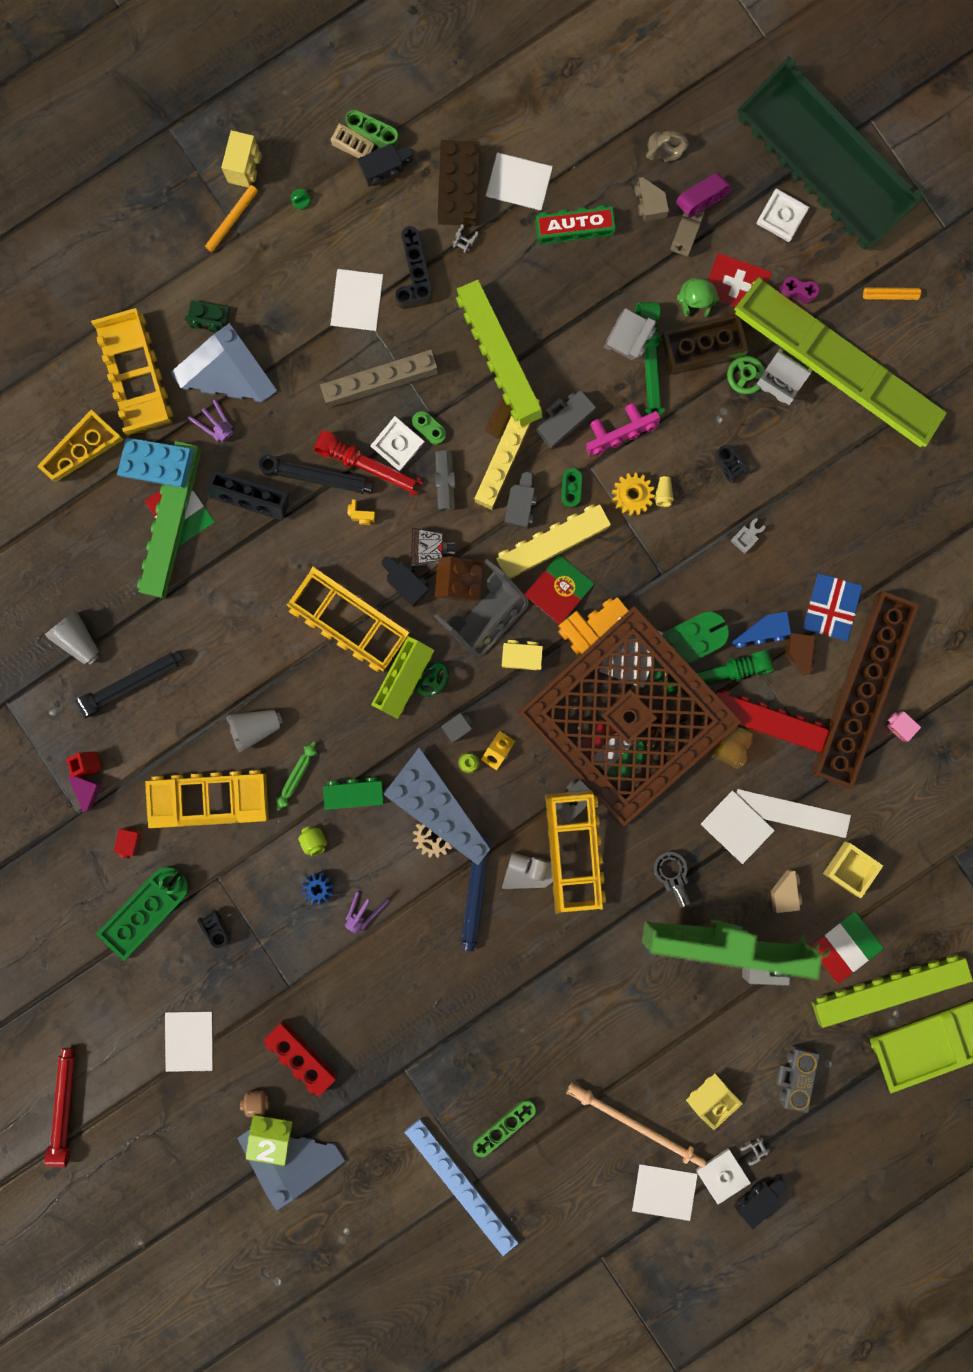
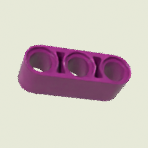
M717 172L683 192L678 197L676 204L690 218L727 196L732 186Z

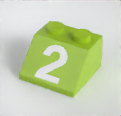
M253 1115L248 1137L246 1160L285 1166L293 1123L291 1121Z

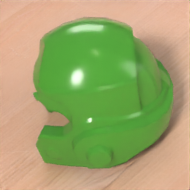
M693 278L683 284L680 293L677 295V301L681 304L686 317L689 316L688 305L695 308H707L704 314L707 317L712 306L719 302V297L717 296L715 286L710 281L702 278Z

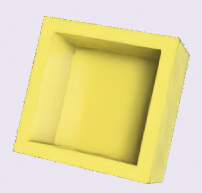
M231 130L221 168L228 183L249 188L252 182L256 180L257 171L255 169L256 165L261 161V152L254 136Z
M844 842L823 874L853 895L862 898L883 865L851 843Z

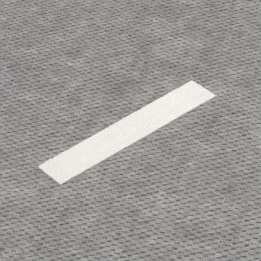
M737 789V795L762 819L843 838L847 836L851 815Z

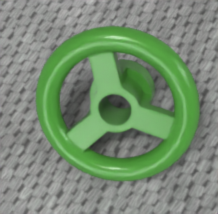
M744 356L737 358L728 368V382L739 393H754L760 389L759 385L756 384L751 388L742 387L746 381H750L753 378L760 379L765 369L762 363L754 357ZM743 362H751V363H753L754 365L757 366V368L759 369V372H756V368H755L753 365H751V364L745 365ZM736 366L739 367L741 376L738 384L735 383L733 378V371ZM744 372H749L750 376H745Z

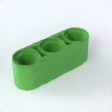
M351 110L346 115V123L349 129L380 148L391 145L397 149L399 140L396 129L357 110ZM354 120L359 121L357 125L351 124ZM372 128L377 130L375 133L368 132ZM387 137L394 138L392 141H386L385 139Z

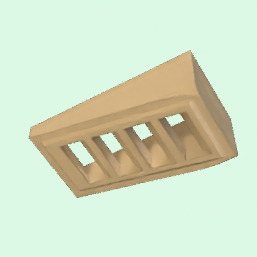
M340 123L331 138L333 146L357 158L371 153L375 146L371 141ZM349 137L352 138L349 145H347ZM356 141H358L359 143H358L356 149H354L353 147H354ZM366 145L363 154L360 153L362 146Z

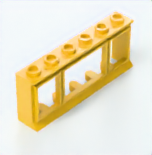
M313 566L287 604L291 608L289 610L291 614L297 618L300 615L306 618L305 623L313 629L316 626L322 629V635L329 640L332 637L338 640V646L344 650L349 648L354 651L353 656L360 661L366 659L370 662L369 667L376 672L380 670L385 672L404 644L407 636L410 635L401 626ZM313 578L331 590L314 615L296 604ZM336 594L376 620L359 646L319 620ZM381 624L400 637L383 663L364 650Z
M592 790L545 794L555 912L558 914L570 911L602 910V903H606L605 891H601V884H604V874L600 872L599 865H603L602 853H598V846H601V836L597 834L596 827H600L599 815H595V808H598V798L594 796ZM587 800L588 822L557 825L555 803ZM589 829L593 876L562 878L558 832ZM594 884L595 900L564 903L562 885Z

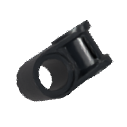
M723 445L716 450L714 459L730 483H734L735 479L743 473L747 474L749 472L745 463L730 445ZM722 450L728 453V459L721 457L720 452Z
M216 909L212 910V913L206 917L197 919L200 928L214 948H222L230 942V933ZM218 933L224 936L222 944L216 940Z

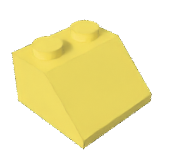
M716 1074L708 1077L704 1084L697 1090H694L690 1097L686 1099L698 1116L713 1130L743 1104Z

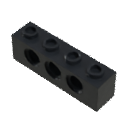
M214 470L207 485L209 498L282 521L289 506L287 492Z

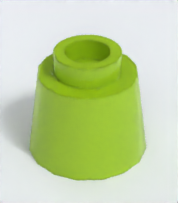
M465 752L460 756L458 764L463 772L473 773L479 768L480 760L475 753Z

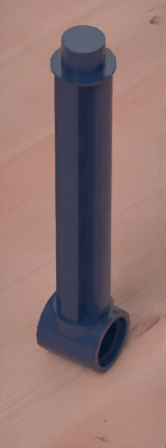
M480 834L491 849L490 838L485 834ZM490 850L479 865L473 861L471 862L462 939L460 940L463 943L462 950L474 951V945L478 944L477 937Z

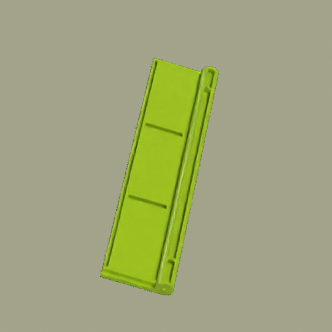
M760 277L753 281L751 288L734 310L737 316L919 447H926L940 423L944 420L947 413L945 410L935 405L889 372L884 366L875 362L825 326L820 320L814 318L779 293Z
M973 1001L870 1039L871 1047L877 1054L890 1093L973 1063Z

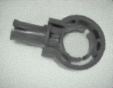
M675 852L661 854L654 863L655 877L665 885L667 891L671 890L667 882L669 880L680 908L685 906L683 899L686 905L690 904L691 901L682 882L683 879L685 884L689 883L686 877V861ZM670 855L681 860L683 866L681 867L680 862L677 861L679 873L676 877L668 878L664 876L662 869H659L661 875H658L657 864L660 859L662 862L659 866H662L666 860H676L671 858ZM677 879L679 885H675L673 880Z

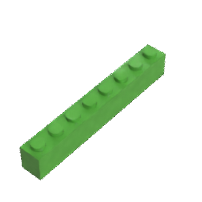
M175 441L174 446L194 450L185 488L162 484L160 489L161 501L156 506L157 518L152 523L151 532L153 534L151 540H148L146 548L148 555L147 559L144 558L142 570L144 571L137 584L140 593L166 599L202 451L198 446Z

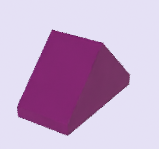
M67 776L82 812L92 810L102 784L84 777Z

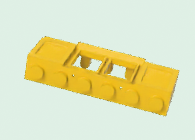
M134 308L92 320V325L96 328L98 337H96L97 342L103 351L102 359L108 368L109 374H107V377L114 389L112 394L119 406L118 415L123 420L125 427L122 428L123 432L130 436L173 424L171 420L173 412L170 405L167 406L166 403L168 395L165 387H162L160 380H163L160 369H156L155 366L157 357L149 345L152 343L149 332H146L144 325H147L144 314H140ZM144 347L149 366L120 374L115 355ZM151 373L156 392L127 400L122 381Z
M261 770L249 771V775H242L241 771L230 772V776H222V772L210 773V777H203V774H191V778L184 779L183 775H172L171 779L164 780V776L152 777V781H145L148 828L269 820L266 773L261 774ZM230 782L231 813L211 814L209 783ZM202 784L204 815L183 816L182 785Z

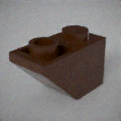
M791 633V635L787 636L785 654L802 675H810L815 666V661L812 660L813 653L816 652L817 641H814L815 636Z

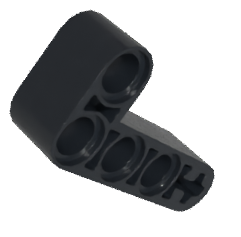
M408 226L402 231V241L412 284L402 286L396 290V302L402 309L429 304L432 300V290L419 232L415 227ZM408 236L413 237L414 245H410ZM414 253L420 255V257L416 260L410 258V256ZM417 272L424 274L422 278H416L414 275ZM422 290L428 292V295L425 297H421L418 294ZM402 295L409 296L407 301H401L399 298Z

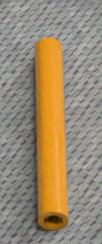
M249 186L207 242L205 247L213 253L257 194L258 190L254 186Z

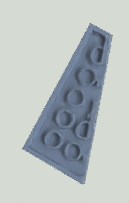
M418 748L386 790L384 796L475 864L479 865L490 848L423 752Z

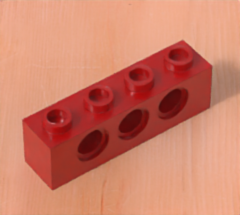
M284 1020L263 1040L265 1047L270 1052H275L279 1056V1061L284 1066H289L293 1070L292 1074L299 1081L302 1080L311 1094H316L319 1097L336 1080L337 1075ZM281 1042H288L290 1044V1049H283L281 1047ZM297 1055L302 1056L304 1063H297L294 1057ZM313 1069L318 1073V1076L312 1078L309 1076L308 1071Z

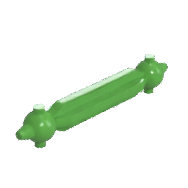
M313 741L310 745L304 746L305 754L300 757L282 790V796L276 797V810L279 811L282 807H288V798L292 796L310 763L311 756L317 754L316 742Z

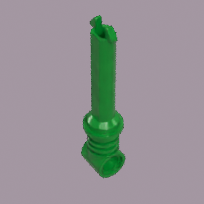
M638 302L636 314L644 319L650 318L656 321L653 326L656 328L655 332L644 343L646 345L644 361L648 409H645V412L649 415L651 410L658 409L659 416H661L665 408H661L657 347L662 340L659 332H657L659 331L657 321L660 317V306L658 302Z
M764 650L752 654L751 658L748 656L744 659L743 657L740 661L733 657L726 665L696 673L705 683H710L727 678L739 681L744 675L745 677L748 674L751 676L753 672L756 675H764L775 669L770 651ZM674 678L667 679V682L678 683ZM667 686V696L670 695L669 692L677 691L678 686Z

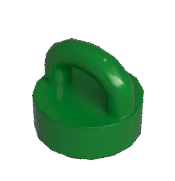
M297 189L291 195L292 204L296 209L304 210L309 207L311 199L306 190Z

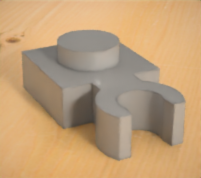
M757 518L751 521L749 529L744 526L731 539V542L744 554L758 540L755 534H759L765 529L764 525L760 529L755 528L754 524L758 521Z

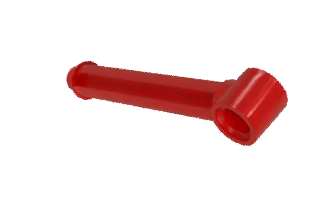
M62 1048L61 1055L58 1056L51 1144L48 1146L45 1154V1166L66 1168L70 1159L67 1136L74 1060L76 1058L73 1056V1048Z

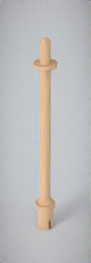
M573 1082L569 1085L566 1094L580 1100L581 1104L593 1105L683 1156L685 1164L690 1160L700 1167L706 1166V1161L693 1153V1147L690 1146L688 1149H685L593 1097L591 1090L588 1089L586 1091Z

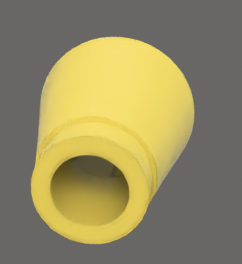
M660 477L654 498L658 506L668 507L674 501L670 477Z

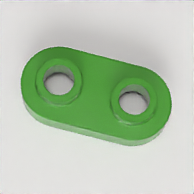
M421 411L413 416L412 424L414 429L433 445H439L444 442L446 438L445 429L428 413ZM420 418H424L425 423L420 424L418 423V420ZM434 431L440 433L438 437H434L432 434Z

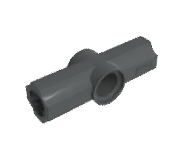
M452 451L435 452V486L438 494V510H455V475L453 472Z

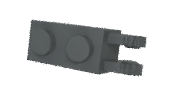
M523 472L520 484L511 487L504 525L527 529L528 524L532 525L534 513H530L531 505L535 506L537 494H534L535 488H531L532 474Z

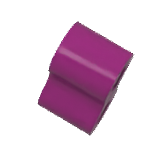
M788 277L782 283L779 293L788 299H798L803 304H809L818 295L819 287L813 281L801 282L795 277Z

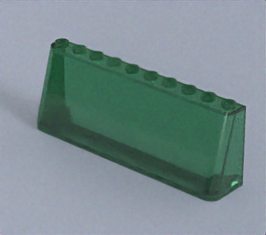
M788 56L737 109L739 114L737 119L744 126L748 124L752 128L751 134L757 140L761 138L765 142L763 146L771 154L773 151L777 154L778 162L783 167L787 165L792 170L790 174L797 181L802 180L805 184L803 186L810 195L814 193L818 197L816 201L824 209L828 207L831 211L830 216L837 223L841 221L845 225L843 229L848 235H854L858 239L857 244L863 250L866 248L870 250L923 200L924 195L918 189L916 191L912 190L913 186L908 184L811 84L800 69L798 71L795 61Z

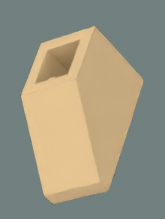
M792 869L787 870L771 890L772 908L776 913L799 911L800 905H802V897L798 893L797 888L800 885L799 875Z

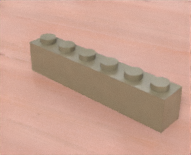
M428 350L320 384L327 407L331 408L436 375L438 372L432 351Z

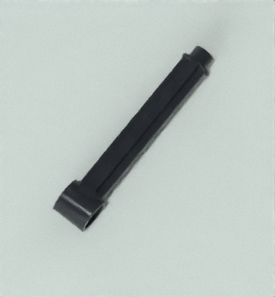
M270 454L263 455L258 461L259 469L268 477L283 476L362 493V495L364 492L372 493L373 482L366 481L367 478L286 462ZM267 462H274V466L272 469H265V464Z
M179 650L175 653L170 651L169 654L98 692L85 694L74 702L83 719L88 718L101 711L102 706L173 668L179 667V663L184 661V658Z

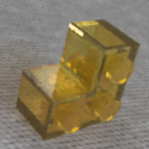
M739 726L735 727L718 743L711 758L733 769L743 767L747 760L745 756L747 751L745 749L748 750L753 742V739H751L753 734Z

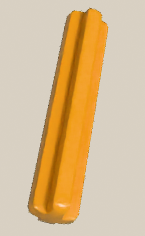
M866 287L863 290L864 299L918 300L921 297L920 288Z

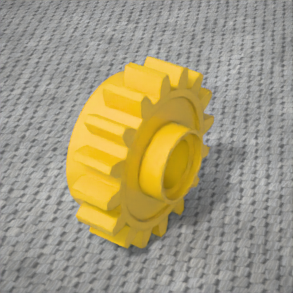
M627 473L626 479L620 477V484H614L617 490H612V494L616 495L612 502H617L616 509L621 508L622 514L627 511L629 516L633 512L638 516L640 515V510L643 512L647 511L646 505H652L649 499H654L655 495L650 494L654 487L648 486L651 481L645 482L644 475L638 478L637 473L633 477ZM631 490L636 491L638 498H630L628 492Z

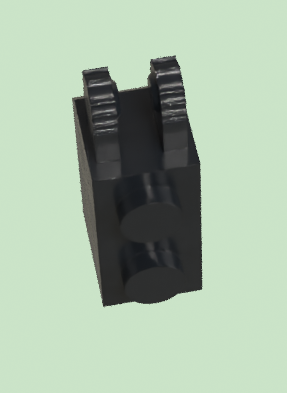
M387 145L358 158L360 170L368 187L371 185L377 186L389 177L395 178L403 172V167L413 161L412 149L405 147L396 150L394 146Z
M389 557L382 559V566L389 572L387 582L414 607L429 591L427 588L429 584L421 576L417 578L413 574L415 570L408 563L405 565L402 562L397 564Z
M775 1175L768 1182L764 1180L756 1182L751 1187L750 1192L737 1199L734 1205L737 1212L753 1230L780 1206L778 1196L787 1187L785 1181H783L782 1177Z

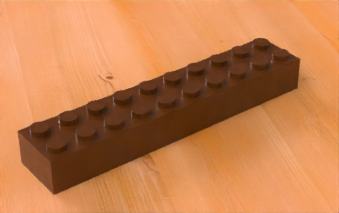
M884 591L876 593L827 729L829 732L823 750L818 752L811 775L845 788L853 789L919 604Z

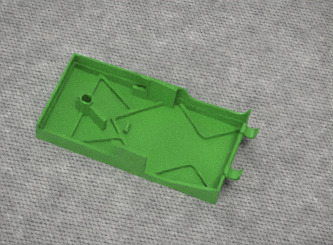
M717 920L710 921L711 923H716L715 928L645 921L642 943L654 954L814 979L819 977L821 956L826 957L830 953L829 949H826L824 953H820L817 950L820 945L818 943L814 947H809L808 944H805V935H802L801 939L795 944L755 941L756 936L748 934V931L742 930L741 926Z

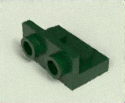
M191 300L188 316H185L184 320L193 329H201L203 327L216 333L227 325L230 308Z

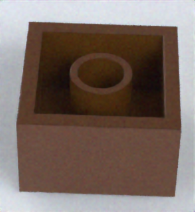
M455 557L438 558L435 597L466 602L480 601L483 562Z

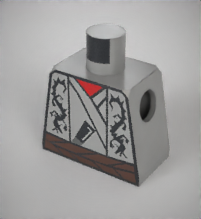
M412 528V567L437 564L438 558H443V554H455V542H443V533Z

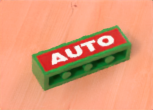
M601 205L595 209L583 207L577 209V211L561 210L554 214L549 212L540 213L535 218L538 245L614 236L613 206Z

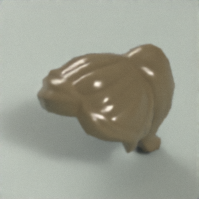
M668 130L662 133L656 131L648 140L646 157L653 160L657 156L666 163L677 160L687 149L689 141L681 132Z

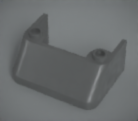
M486 560L485 563L493 571L486 581V587L490 592L465 619L459 615L453 616L447 622L437 614L433 616L476 657L484 655L528 607V599L503 571L489 560Z

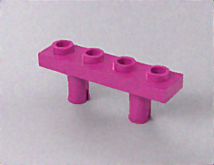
M629 404L625 410L632 423L610 433L606 432L600 419L593 421L590 426L597 439L586 443V451L589 457L601 455L610 447H618L627 439L633 440L642 432H650L656 429L660 421L657 411L642 417L636 404Z

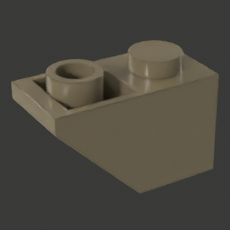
M639 178L637 185H635V195L640 199V204H638L639 215L643 216L644 222L667 218L669 210L665 192L645 178Z

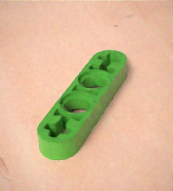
M529 1099L520 1101L476 1138L473 1143L475 1155L478 1157L487 1156L529 1121L536 1112L534 1102ZM524 1105H526L527 1107L531 1106V1112H524L522 1114L523 1119L521 1120L516 1111H518V1113L520 1114L523 1111ZM509 1117L517 1119L518 1122L514 1127L507 1125L506 1120ZM493 1130H500L502 1137L500 1139L492 1138L491 1133ZM488 1136L490 1142H488L485 1145V1151H483L482 1149L477 1150L478 1143H480L481 1145L486 1143L487 1138L485 1137Z

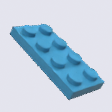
M126 438L117 475L185 488L194 450Z

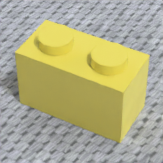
M508 640L507 643L503 644L502 667L541 670L543 646H538L539 642H527V645H521L519 641Z

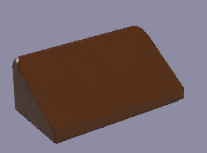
M503 396L486 426V433L495 438H500L511 416L510 411L512 408L510 404L506 405Z

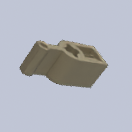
M705 210L690 218L684 212L671 245V251L688 257Z

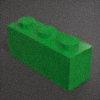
M378 777L366 778V782L351 779L347 780V784H339V781L327 782L328 785L323 786L325 810L385 804L383 780L378 781Z

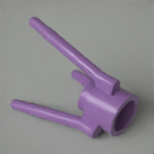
M215 399L213 403L224 424L222 422L218 423L205 408L202 409L204 414L215 425L213 428L215 432L193 417H187L195 425L213 436L216 441L225 442L234 433L231 430L233 428L232 425L228 422Z
M357 891L350 911L345 918L347 922L344 926L356 934L360 929L364 930L366 925L385 907L389 899L381 903L363 922L362 914L367 908L370 899H366L358 914H353L360 894Z

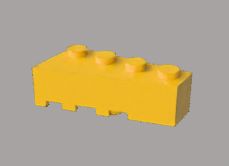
M90 410L37 467L51 480L57 482L124 439L94 411Z

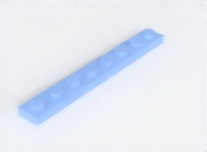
M421 1118L405 1130V1134L501 1255L504 1256L518 1244V1240Z

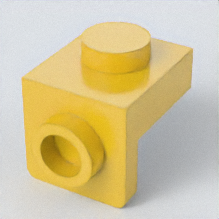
M352 499V504H348V516H351L352 521H359L360 525H371V522L376 521L375 512L357 511L356 499Z

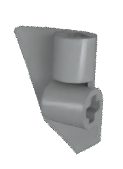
M512 852L502 888H546L553 882L551 861L538 857L530 858Z

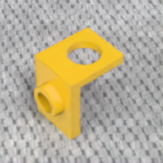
M499 731L481 760L497 770L514 745L515 740ZM488 756L495 757L497 762L490 761Z

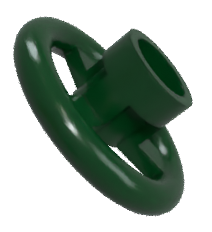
M441 662L428 665L417 682L419 694L424 697H431L443 691L449 679L448 667ZM435 669L433 674L424 679L431 670ZM442 670L444 673L443 677L439 675ZM429 685L433 690L425 691L422 686Z

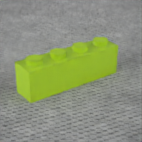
M407 636L371 705L398 719L409 697L412 695L418 680L422 677L427 663L431 660L434 650Z

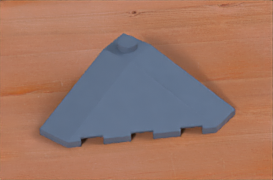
M230 323L213 334L170 372L180 388L184 390H189V388L201 389L200 392L213 395H216V392L224 393L228 397L243 399V397L254 398L255 402L261 403L278 392Z
M250 1129L237 1137L245 1154L247 1152ZM300 1136V1139L290 1138L285 1166L251 1160L249 1162L267 1197L277 1211L344 1163L345 1158L335 1143L327 1142V1145L315 1143V1139Z

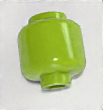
M308 826L301 830L302 834L298 837V841L305 854L316 856L325 850L324 847L327 845V841L320 828Z

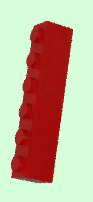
M721 690L720 693L715 692L721 701L741 721L740 726L816 752H822L829 732L828 729L824 728V724L814 721L810 724L805 722L806 718L797 715L792 718L787 716L788 712L776 709V711L769 710V706L758 702L757 705L750 703L748 698L739 696V699L731 697L732 693Z

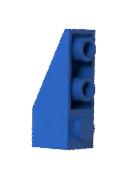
M787 612L769 614L762 617L732 640L730 646L736 645V648L746 647L748 642L754 641L755 645L767 643L766 639L774 638V642L786 640L785 636L791 635Z

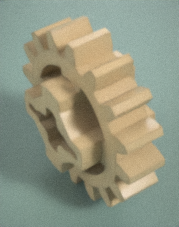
M423 824L416 825L419 831H413V834L417 835L413 842L419 843L416 849L422 848V855L428 852L429 858H431L432 854L435 853L436 857L439 858L440 852L446 855L445 849H452V846L447 842L440 848L439 843L442 838L438 837L436 841H433L432 838H427L432 834L430 829L427 834L421 835L425 826ZM428 842L432 845V849L427 848L423 843Z

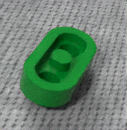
M574 468L567 469L562 477L561 501L568 508L576 507L581 500L582 475L580 471ZM570 476L575 477V481L570 482L568 478ZM569 495H572L574 497V501H568L567 497Z

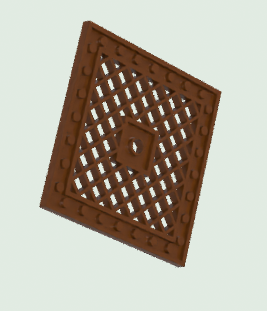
M635 606L519 711L523 718L582 782L592 790L624 827L741 723ZM632 634H634V636H635L637 639H628V638H629ZM624 642V653L614 652ZM627 642H638V653H626ZM641 643L651 654L641 653ZM610 655L609 666L599 665ZM612 655L623 656V666H612ZM626 656H637V667H626ZM640 657H651V668L640 667ZM654 657L664 668H654ZM595 669V679H584ZM598 669H609V680L597 679ZM612 669L623 670L622 680H611ZM626 670H637L636 681L625 680ZM640 670L651 671L650 681H639ZM654 671H665L664 682H653ZM668 672L678 683L667 682ZM583 682H594V693L583 692ZM597 682L608 683V693H597ZM580 683V692H570ZM611 683H622V694H611ZM625 684H636V694L631 689L625 693ZM639 684L650 685V695H639ZM653 685H664V695H653ZM667 686H678V695L667 696ZM681 687L691 697H681ZM566 695V705H556ZM569 695H579L580 706L569 705ZM583 696H594V705L582 706ZM597 696L608 697L607 707H596ZM611 697H621L610 707ZM639 698L649 699V708ZM652 699H663V710L652 709ZM666 699L677 700V710H666ZM680 700H691V711L680 710ZM694 701L704 711H694ZM552 708V714L550 717L547 714V712ZM555 708L566 709L565 719L554 718ZM579 709V720L568 719V710ZM582 709L593 710V720H582ZM596 710H606L601 715L606 721L596 720ZM627 711H631L635 715V719L632 722H626L623 718ZM653 713H663L662 723H653L657 719ZM666 713L677 714L676 724L665 723ZM680 714H691L690 725L679 724ZM694 715H705L704 725H693ZM709 716L712 719V721L707 725ZM556 722H565V732ZM568 723H579L578 733H568ZM582 723L593 724L592 734L581 733ZM595 724H607L606 734H595ZM609 725L619 735H609ZM651 726L662 727V737H651ZM648 727V736H638ZM665 727H675L676 737H665ZM679 728H690L689 738H679ZM693 728L702 729L693 737ZM568 736L578 737V746ZM581 737H592V748L581 747ZM595 738H606V748H595ZM609 738L620 739L619 749L608 748ZM623 740L627 744L634 740L633 749H622ZM647 740V750H636V741ZM650 740L661 741V751L650 750ZM664 741H675V751H664ZM678 742H688L678 751ZM582 751H591V760ZM594 751L605 752V762L594 761ZM608 752H619V762H608ZM622 753H633V763H622ZM636 753L647 754L646 764L636 763ZM650 754H661L660 764H649ZM664 755H673L663 764ZM595 765L605 766L604 775ZM607 766H619L618 776H607ZM621 766L632 767V777L621 776ZM635 767H645L646 777H635ZM649 768H659L649 777ZM609 780H618V790ZM621 780L632 781L631 790H620ZM635 781H644L634 790ZM622 794H630V795L625 798Z

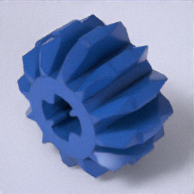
M314 872L312 875L313 879L307 876L306 880L308 883H302V886L307 889L302 890L301 894L308 893L305 901L312 898L311 905H315L316 900H318V904L321 906L323 905V899L326 902L330 901L328 895L333 896L334 892L329 889L335 885L327 883L331 880V877H327L324 880V873H321L318 878L317 873ZM319 884L321 885L320 889L322 888L323 890L317 894L315 893L316 889L313 890V887Z

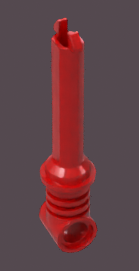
M321 431L313 447V450L319 455L327 458L333 455V459L337 457L338 461L342 460V463L347 468L348 466H357L411 492V496L418 494L417 491L413 490L415 483L422 486L420 478H417V480L361 454L357 445L347 446L348 444H343V441L338 442L339 439L334 434L328 431Z

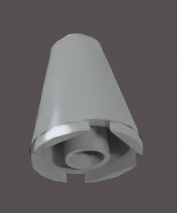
M75 610L45 634L49 640L83 664L86 662L91 664L99 658L97 656L99 650Z
M275 710L226 716L238 752L246 750L280 729V724L283 723L280 713H275Z

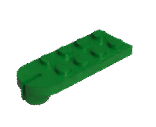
M704 612L664 632L662 637L689 664L721 648L728 639L729 631L726 625L711 633L709 629L725 621L717 613ZM654 657V668H664ZM649 671L646 681H650L651 671ZM654 671L653 681L664 676L665 671Z
M164 867L153 873L96 933L123 961L142 944L186 897L189 884L184 874L179 876L172 886L169 885L180 873L178 869Z

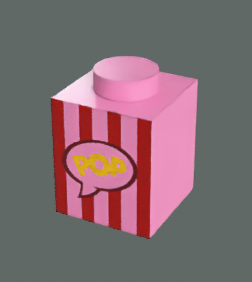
M904 711L894 712L888 718L889 722L886 725L902 742H908L921 728Z

